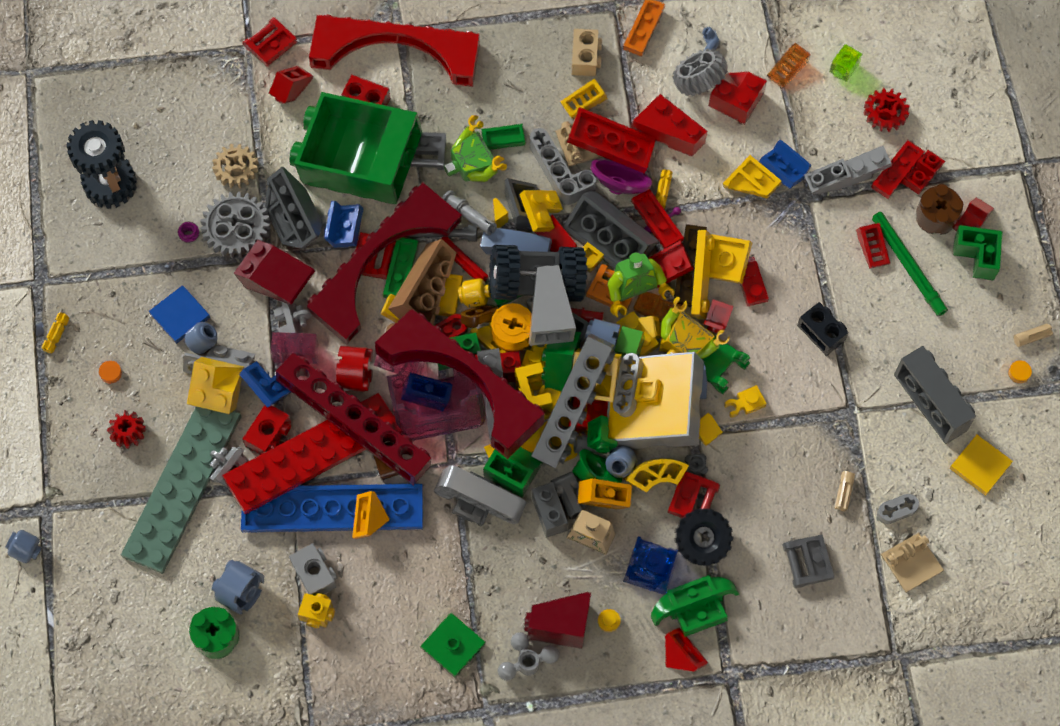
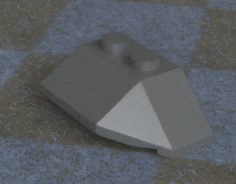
M281 167L267 178L266 208L268 216L282 244L304 249L319 237L323 222L306 188L285 167Z

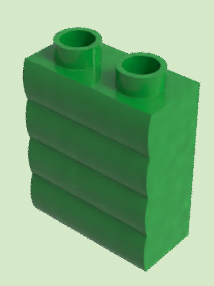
M321 92L316 107L308 106L305 111L303 128L306 130L303 142H294L290 151V165L296 167L301 183L361 198L374 199L388 204H397L422 135L417 112Z

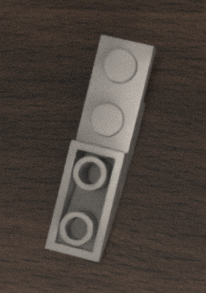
M880 146L847 161L841 159L805 174L804 177L811 193L818 194L842 189L871 179L872 174L891 167L892 163L884 146Z

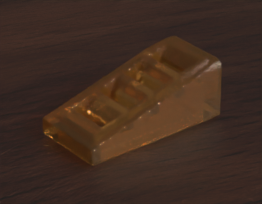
M794 43L767 74V77L781 88H784L809 62L810 53L797 43ZM783 66H785L786 68H788V69L790 70V72H788L786 69H784ZM779 71L781 74H783L785 76V79L778 75L777 72Z

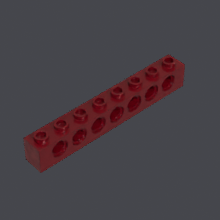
M292 353L276 370V381L413 486L431 467L432 458L428 451L415 446L407 435L398 433L390 422L381 420L373 409L364 407L356 396L348 395L340 384L327 379L323 371L314 369L303 356H297L295 353ZM300 376L308 377L306 380L298 379ZM324 389L325 392L317 393L315 392V390ZM341 402L342 405L334 406L332 405V403ZM358 415L360 418L354 420L349 416ZM375 428L377 431L374 433H370L367 431V429ZM392 441L394 445L386 446L384 442ZM404 454H408L412 458L406 460L403 459L401 456Z

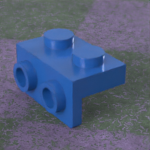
M779 140L774 149L762 156L759 161L789 189L804 180V175L811 168V164L782 140Z
M331 201L327 225L324 230V239L334 248L357 246L364 208L360 204L341 206L337 201Z

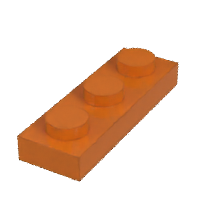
M656 0L644 1L623 45V50L641 57L643 56L665 9L664 3Z

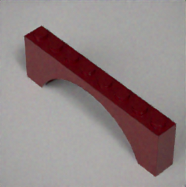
M422 183L419 187L415 186L410 191L408 199L405 202L401 201L395 207L393 215L384 218L377 232L373 231L370 233L362 248H356L351 255L352 258L347 263H342L336 271L337 274L332 279L328 278L322 285L323 289L318 294H313L307 301V309L311 315L346 345L361 330V324L356 312V292L360 278L368 263L382 249L399 239L417 234H437L448 237L462 222V214L425 183Z
M413 309L407 312L375 341L376 354L390 366L407 362H432L453 368L470 378L482 390L492 409L494 426L491 433V446L507 459L544 424L545 413L539 405L531 403L521 391H516L512 388L506 379L494 374L488 365L480 363L473 353L466 352L455 339L447 337L441 328L433 326L423 314L417 313Z

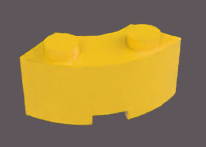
M667 458L651 459L637 465L624 480L647 493L652 486L660 482H670L678 485L689 465Z

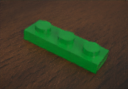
M402 238L396 241L383 291V298H387L390 294L396 296L413 268L419 245L417 240Z

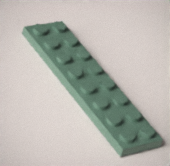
M195 407L121 553L122 558L161 574L164 573L210 481L209 477L215 471L210 466V463L214 460L210 453L213 450L219 453L223 447H227L241 419L240 413L233 411L230 414Z

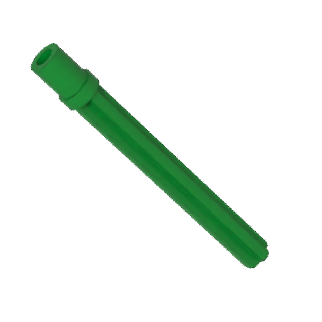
M883 212L874 214L873 222L875 224L880 223L883 237L924 296L926 303L930 305L937 317L945 314L948 308L940 298V294L935 291Z

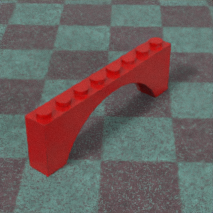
M317 15L309 52L310 68L331 70L342 58L355 50L374 44L395 43L417 48L436 59L446 70L453 85L473 87L480 47V34L454 31L453 29H435L430 26L418 27L411 24L401 25L392 22H375L370 19L333 17L332 15Z

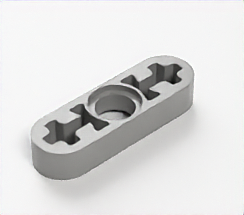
M635 353L626 354L620 363L613 408L622 417L631 416L636 409L637 401L634 397L637 380L642 376L643 361ZM634 360L636 363L633 364L630 368L628 365L632 364ZM628 380H633V386L628 390H624V383ZM627 402L628 406H624V409H622L621 406Z

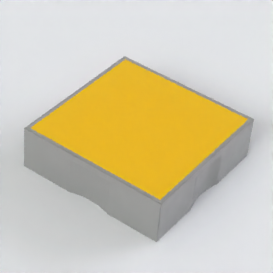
M695 352L639 357L643 361L641 378H658L661 381L658 402H637L635 412L629 417H622L614 410L613 402L608 401V438L618 441V446H627L632 450L646 449L653 446L680 447L699 445V400L702 392L704 361ZM633 360V363L629 364L628 366L631 368V366L636 362ZM633 380L626 381L623 389H630L633 386ZM626 402L621 408L624 409V406H628V403Z

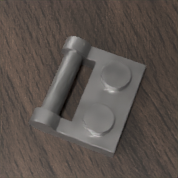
M422 132L415 154L438 155V159L413 158L410 167H432L444 170L446 133Z
M822 534L782 544L784 552H787L794 578L792 580L794 588H801L806 585L834 579ZM801 548L809 576L802 577L795 549Z

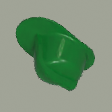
M587 449L580 451V459L572 470L576 477L582 481L593 478L617 483L622 482V478L614 477L608 472L605 458Z

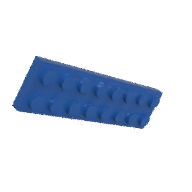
M412 484L298 486L246 515L241 509V532L353 531L357 495L370 491L376 493L390 519L378 530L423 529V484H415L414 486Z

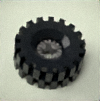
M695 509L686 513L677 523L678 526L674 532L676 533L674 542L677 545V551L692 564L710 566L719 563L732 548L731 542L734 536H732L731 532L733 530L728 524L729 521L721 513L712 509ZM708 532L706 535L709 538L708 542L703 541L700 543L698 533Z

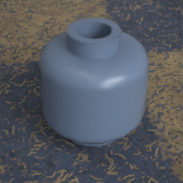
M205 322L195 324L185 334L187 347L196 354L206 353L218 340L215 328Z
M617 446L611 450L606 458V469L614 477L625 478L631 474L636 466V454L627 446Z
M19 530L17 533L13 532L5 546L8 549V555L22 563H28L31 558L36 560L42 547L38 546L39 538L25 530Z

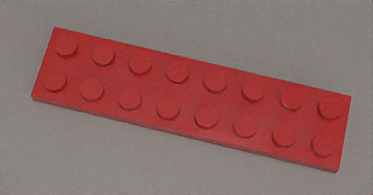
M379 392L361 401L364 407L373 409L381 420L390 422L397 432L401 431V426ZM358 415L349 416L354 420L360 418ZM325 420L222 476L246 515L366 449L330 421ZM375 428L367 429V431L370 433H374L377 431Z

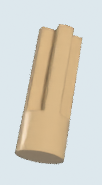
M1047 323L1015 334L1013 336L1014 342L1017 347L1052 336V327Z
M843 471L841 474L835 503L836 510L843 512L848 510L855 474L852 472Z

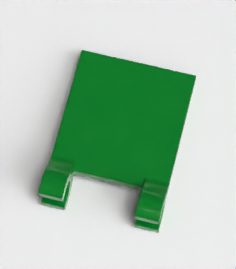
M727 343L724 345L719 344V348L707 358L702 359L706 369L707 381L719 393L724 394L729 389L727 386L729 382L721 376L734 361L745 370L750 364V356L744 352L737 351Z

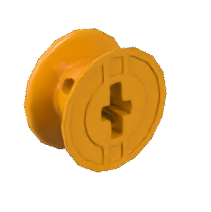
M510 303L496 310L492 316L491 334L493 341L499 348L505 351L516 352L529 346L532 313L528 308L521 304Z

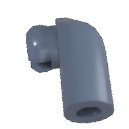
M706 27L702 31L707 44L704 50H716L720 43L719 38L711 27Z

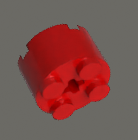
M340 346L338 356L342 357V359L337 363L336 382L346 391H368L369 383L372 382L373 370L369 369L370 362L373 360V349Z

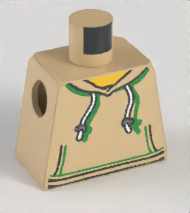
M582 510L576 517L567 538L606 555L615 537V532L610 521Z

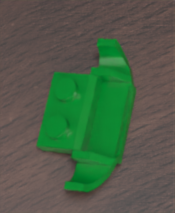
M708 575L667 590V593L654 606L651 619L655 626L659 625L664 618L669 616L672 620L677 619L686 637L728 621V616L721 601H723V596L728 594L737 596L739 592L731 580L722 577H710Z

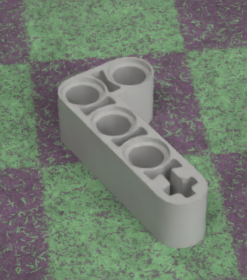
M537 128L531 132L530 149L553 190L557 192L561 203L566 205L573 204L579 201L582 194L592 190L596 191L597 178L591 170H583L572 175L548 132L543 128ZM550 156V157H552L553 159L548 160V159H545V157ZM556 173H561V174H563V175H562V176H555L554 174H556ZM588 181L591 184L585 185L583 182ZM571 190L572 193H565L564 191Z
M452 465L447 466L442 471L434 489V492L443 498H460L484 511L488 509L490 514L512 524L519 523L527 504L522 498Z

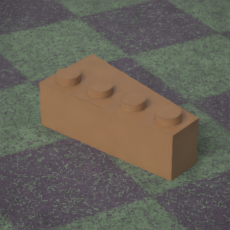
M442 239L426 244L388 309L399 319L413 309L415 312L423 314L428 322L435 326L433 323L435 316H438L440 311V299L445 294V282L450 276L456 252Z

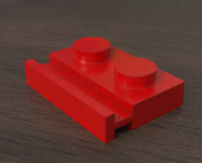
M681 241L648 258L653 259L661 266L667 279L666 284L694 269Z

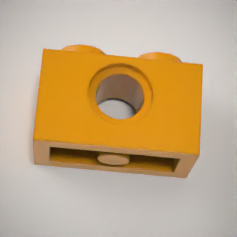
M593 478L579 481L578 504L615 510L629 508L632 485Z

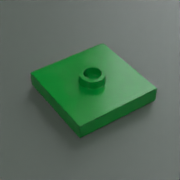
M450 613L424 641L420 648L455 678L486 642L453 613Z

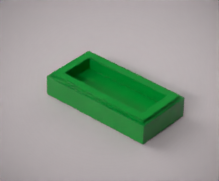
M523 124L481 129L482 138L489 150L526 145Z

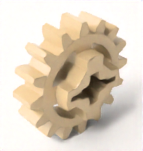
M230 144V149L222 147V154L216 152L217 159L212 160L214 165L212 169L217 181L221 180L223 186L229 183L230 188H233L234 184L241 188V183L243 182L249 185V178L255 180L254 173H258L257 165L259 163L255 152H250L248 146L242 149L241 144H238L237 148ZM246 160L249 161V167L246 165ZM222 165L225 166V168H224L225 171H224V172L222 171Z

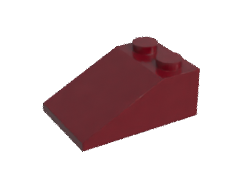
M257 240L235 270L234 275L246 289L292 305L315 273V270L274 245Z

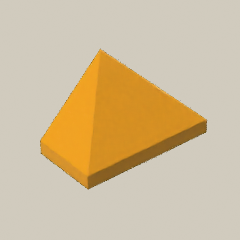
M373 491L357 495L352 535L354 539L371 536L390 520L378 496Z

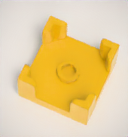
M541 362L515 368L516 390L521 391L531 403L537 404L543 409L545 413L544 420L549 419L551 412L544 408L553 406L550 393L537 396L534 394L535 390H539L543 386L541 376L537 375L543 373Z

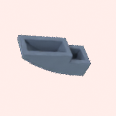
M496 228L494 233L491 232V235L483 232L480 247L486 254L492 255L493 245H516L519 251L550 252L552 240L527 232Z

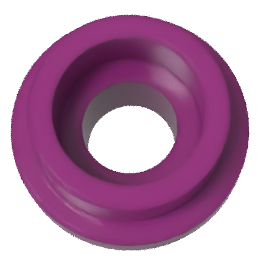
M184 222L180 225L178 236L183 242L190 243L199 237V228L195 223ZM192 231V234L185 235L186 232Z

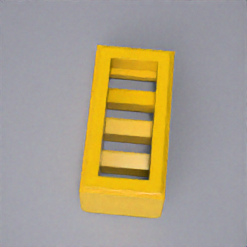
M594 78L560 101V103L572 119L575 117L579 107L589 110L607 100V96ZM593 90L597 94L595 97L591 93V91ZM587 94L590 100L586 101L583 95ZM580 98L583 105L580 106L576 99ZM573 102L577 109L573 111L568 103Z

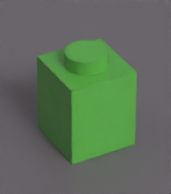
M622 326L614 349L616 354H622L621 358H623L628 353H635L639 357L645 340L643 331Z

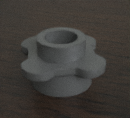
M702 453L687 455L684 460L689 465L686 472L707 474L706 456Z

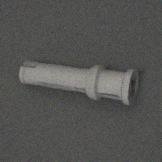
M452 190L447 191L443 195L442 199L462 214V217L480 228L487 235L495 232L497 228L496 223L471 208L467 200L460 199Z

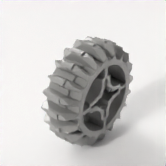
M715 49L700 50L698 53H693L690 57H686L684 61L680 62V65L675 67L676 70L673 72L672 77L678 91L681 94H685V96L701 95L702 92H708L709 89L715 88L714 86L720 84L721 80L725 78V74L728 72L727 62L720 51Z

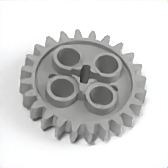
M239 191L236 197H233L232 193L229 192V198H225L221 194V201L213 199L215 205L208 204L209 212L203 211L205 219H200L202 225L200 229L204 241H207L209 248L213 247L215 253L221 250L223 257L227 252L230 253L231 258L234 257L235 253H238L240 258L242 257V252L245 251L248 254L257 240L263 241L262 237L268 238L267 231L270 230V225L268 224L270 218L267 216V208H264L262 202L257 203L256 197L250 200L249 193L241 197ZM224 213H230L228 216H222ZM246 214H252L248 218L243 217ZM221 232H228L226 235H219ZM243 233H249L248 236L241 237Z

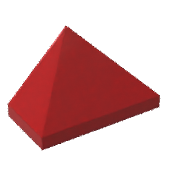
M679 627L665 635L667 668L695 672L708 664L707 660L688 637L684 636L683 631Z

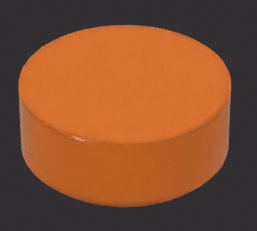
M106 361L101 364L99 375L105 383L112 384L121 378L122 370L117 362Z

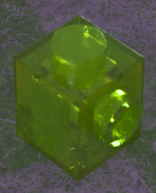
M844 44L833 59L829 72L836 78L847 82L859 66L862 53Z

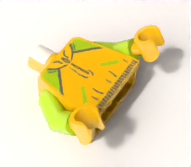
M680 297L674 299V308H670L661 322V337L663 339L661 345L668 350L667 354L695 352L701 359H704L719 348V344L724 345L728 343L730 338L729 336L726 340H721L719 335L724 330H720L714 340V335L684 312L687 308V301L684 302L683 306L676 305Z

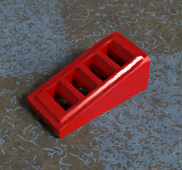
M880 223L856 229L857 237L869 269L891 264ZM873 233L874 236L867 238L866 234ZM876 240L877 244L869 245L868 242ZM876 248H879L880 252L871 253L870 251ZM882 256L883 260L873 262V257Z

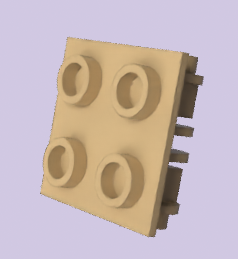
M569 121L563 122L561 129L555 130L568 167L602 157L567 143L572 127Z
M919 533L881 554L905 593L944 571L927 546L929 544L928 538L925 535L921 536Z

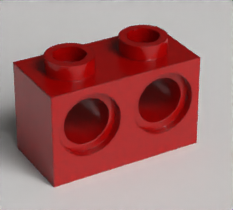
M352 74L341 94L343 97L366 102L376 100L378 101L376 104L385 106L388 105L391 99L389 88Z

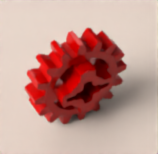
M883 88L881 93L875 90L873 95L868 96L864 105L865 110L863 114L868 116L866 122H873L872 128L879 126L881 132L884 128L891 132L892 127L899 130L900 125L904 126L909 116L908 110L910 105L905 104L907 98L901 99L900 92L893 94V89L890 92H886V89Z

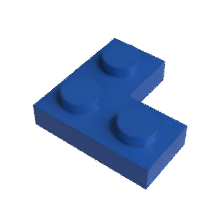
M257 361L239 373L267 408L292 393L276 381V375L270 378Z

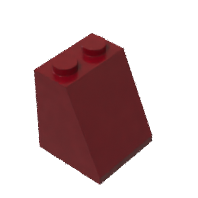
M584 592L532 605L531 612H526L524 632H528L529 640L582 649L591 592Z

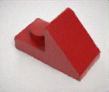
M975 197L969 203L966 211L953 229L957 231L959 225L981 228L994 208Z

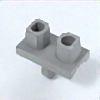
M281 302L282 305L273 310L277 321L282 322L286 320L287 325L278 329L280 337L284 340L295 338L301 341L305 339L302 327L307 326L306 320L311 318L310 311L303 310L302 305L296 306L295 303L290 305Z
M240 446L238 448L233 447L229 453L224 447L219 453L213 450L210 456L214 460L210 463V466L215 471L209 479L212 482H219L228 487L222 475L229 472L233 465L237 468L249 461L242 454L244 450Z

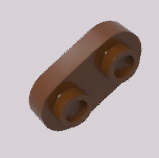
M485 305L461 312V323L467 328H476L479 324L492 322V316L496 312L497 307Z

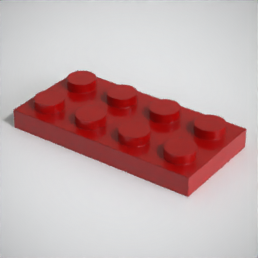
M581 107L576 112L567 139V143L644 174L648 168L656 138Z

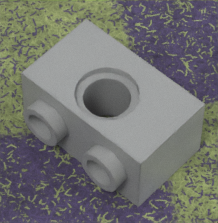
M312 543L289 556L291 564L308 594H326L336 588L334 580L337 579V576L332 567L327 568L323 562L327 559L321 548L316 549ZM311 568H320V572L318 574H309V570Z

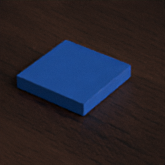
M183 285L149 310V314L176 344L185 338L186 332L195 324L206 322L210 319L207 311Z

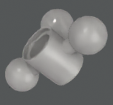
M515 633L511 638V645L515 650L520 651L518 663H502L498 667V675L505 681L513 679L518 671L526 676L534 675L538 671L540 662L555 663L559 658V650L553 645H547L542 649L541 654H537L535 651L527 649L529 638L525 633ZM526 658H531L535 661V664L532 667H525L522 662Z

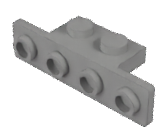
M214 345L205 358L246 368L254 363L255 354ZM185 353L183 356V372L192 374L194 361L203 356ZM242 378L241 385L249 387Z

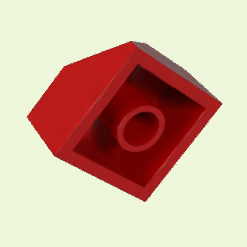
M749 71L727 73L725 78L721 80V83L716 84L712 90L708 106L745 124L763 96L767 80Z

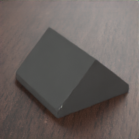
M507 178L505 180V196L516 230L531 227L519 194L524 190H538L537 185Z

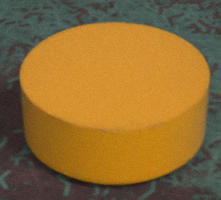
M1022 360L1013 362L1008 370L1010 379L1015 383H1025L1032 374L1030 365Z

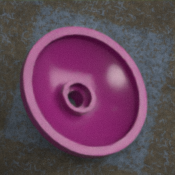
M599 158L591 163L590 168L593 175L614 194L631 195L643 193L649 190L652 185V180L647 174L612 160Z

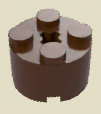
M945 184L931 187L923 193L917 206V223L927 233L947 234L953 230L958 222L964 203L958 193Z

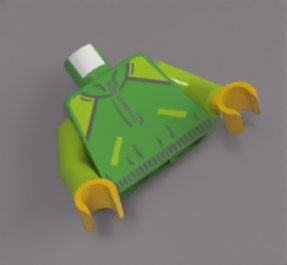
M472 115L469 118V126L464 129L452 146V162L444 165L445 172L449 177L459 172L466 182H486L498 173V169L501 171L507 169V164L501 163L505 158L501 156L493 157L480 133L475 132V129H481L484 126L483 121H478L475 125V121L478 119L476 115Z
M632 253L629 259L619 262L616 265L614 274L608 281L610 300L613 301L610 312L618 318L619 310L625 316L627 309L620 304L621 301L657 288V285H660L658 292L665 300L664 294L668 290L674 296V290L666 284L667 279L661 266L653 259H648L645 254Z

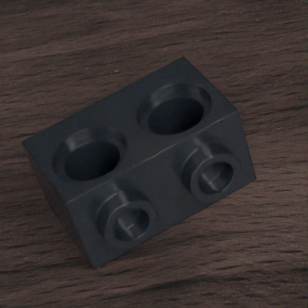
M820 302L800 316L797 324L825 356L844 343L849 333L846 326L842 322H838L833 317L831 310ZM812 318H819L822 322L817 323ZM827 333L835 334L836 338H830Z

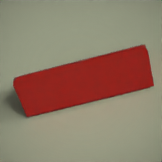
M553 215L550 216L554 226L551 231L535 232L539 236L552 240L550 252H558L560 247H577V244Z

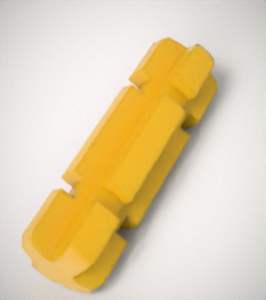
M666 169L661 171L656 199L663 208L666 205L673 174L671 170Z
M62 312L57 314L56 322H53L46 336L48 339L42 345L43 351L50 354L54 352L56 348L55 343L59 342L65 330L64 326L69 321L68 315Z

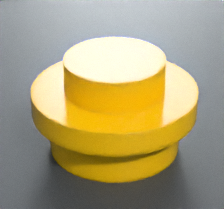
M606 609L599 614L598 625L603 631L613 632L619 628L621 619L615 610Z

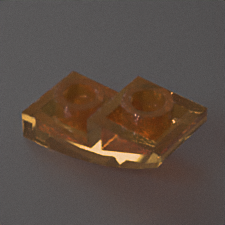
M645 292L638 296L633 309L646 317L656 316L661 323L670 308H674V304L662 300L661 295Z

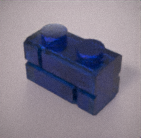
M410 372L405 379L400 400L444 411L449 403L453 384L442 383L440 380Z

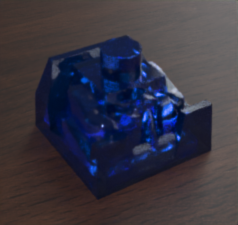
M638 536L623 582L665 595L679 557V550L671 547L668 549L664 548L661 545L643 540Z

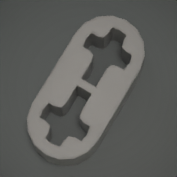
M905 494L886 501L878 508L877 518L883 524H892L910 517L919 508V501L912 494ZM905 501L913 504L911 510L908 507L902 509L900 507L904 505ZM885 508L887 511L896 510L891 514L890 518L888 515H883Z

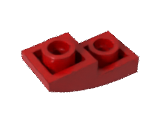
M927 150L917 161L915 167L904 178L902 184L919 195L944 165L945 160Z

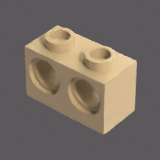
M574 29L571 75L596 76V69L601 68V56H597V50L602 49V38H598V30Z

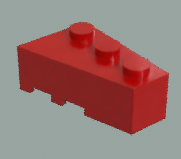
M661 94L632 121V129L656 138V141L668 145V148L689 156H693L706 143L708 131Z

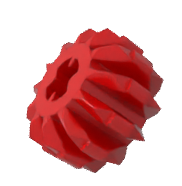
M126 410L123 416L116 413L117 419L110 420L111 427L107 428V432L111 434L110 440L116 442L119 448L125 445L129 449L131 443L138 446L137 439L144 440L143 432L146 431V426L143 425V418L138 417L136 412H132L129 415Z

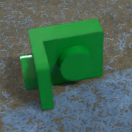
M601 415L588 422L587 447L595 449L599 453H608L618 446V441L608 438V417Z

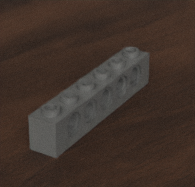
M593 334L587 337L532 457L554 468L559 463L563 464L569 453L566 451L569 443H574L578 434L575 429L578 423L583 424L587 416V412L584 410L587 404L591 405L596 397L597 392L594 389L597 383L601 385L605 378L606 372L603 370L606 364L610 365L615 357L616 352L613 351L614 344ZM594 356L598 358L599 366L592 367L589 364V357ZM580 377H587L590 381V386L583 387L579 382ZM570 397H577L581 402L580 406H572ZM561 417H568L571 421V426L566 427L562 425ZM554 436L559 437L562 445H553L551 438Z

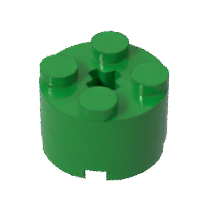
M208 607L193 615L189 627L190 638L194 646L202 655L210 659H220L228 656L239 641L238 626L232 615L224 608ZM217 630L216 635L212 636L213 631Z

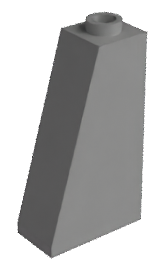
M559 265L537 267L529 345L572 342L576 326Z

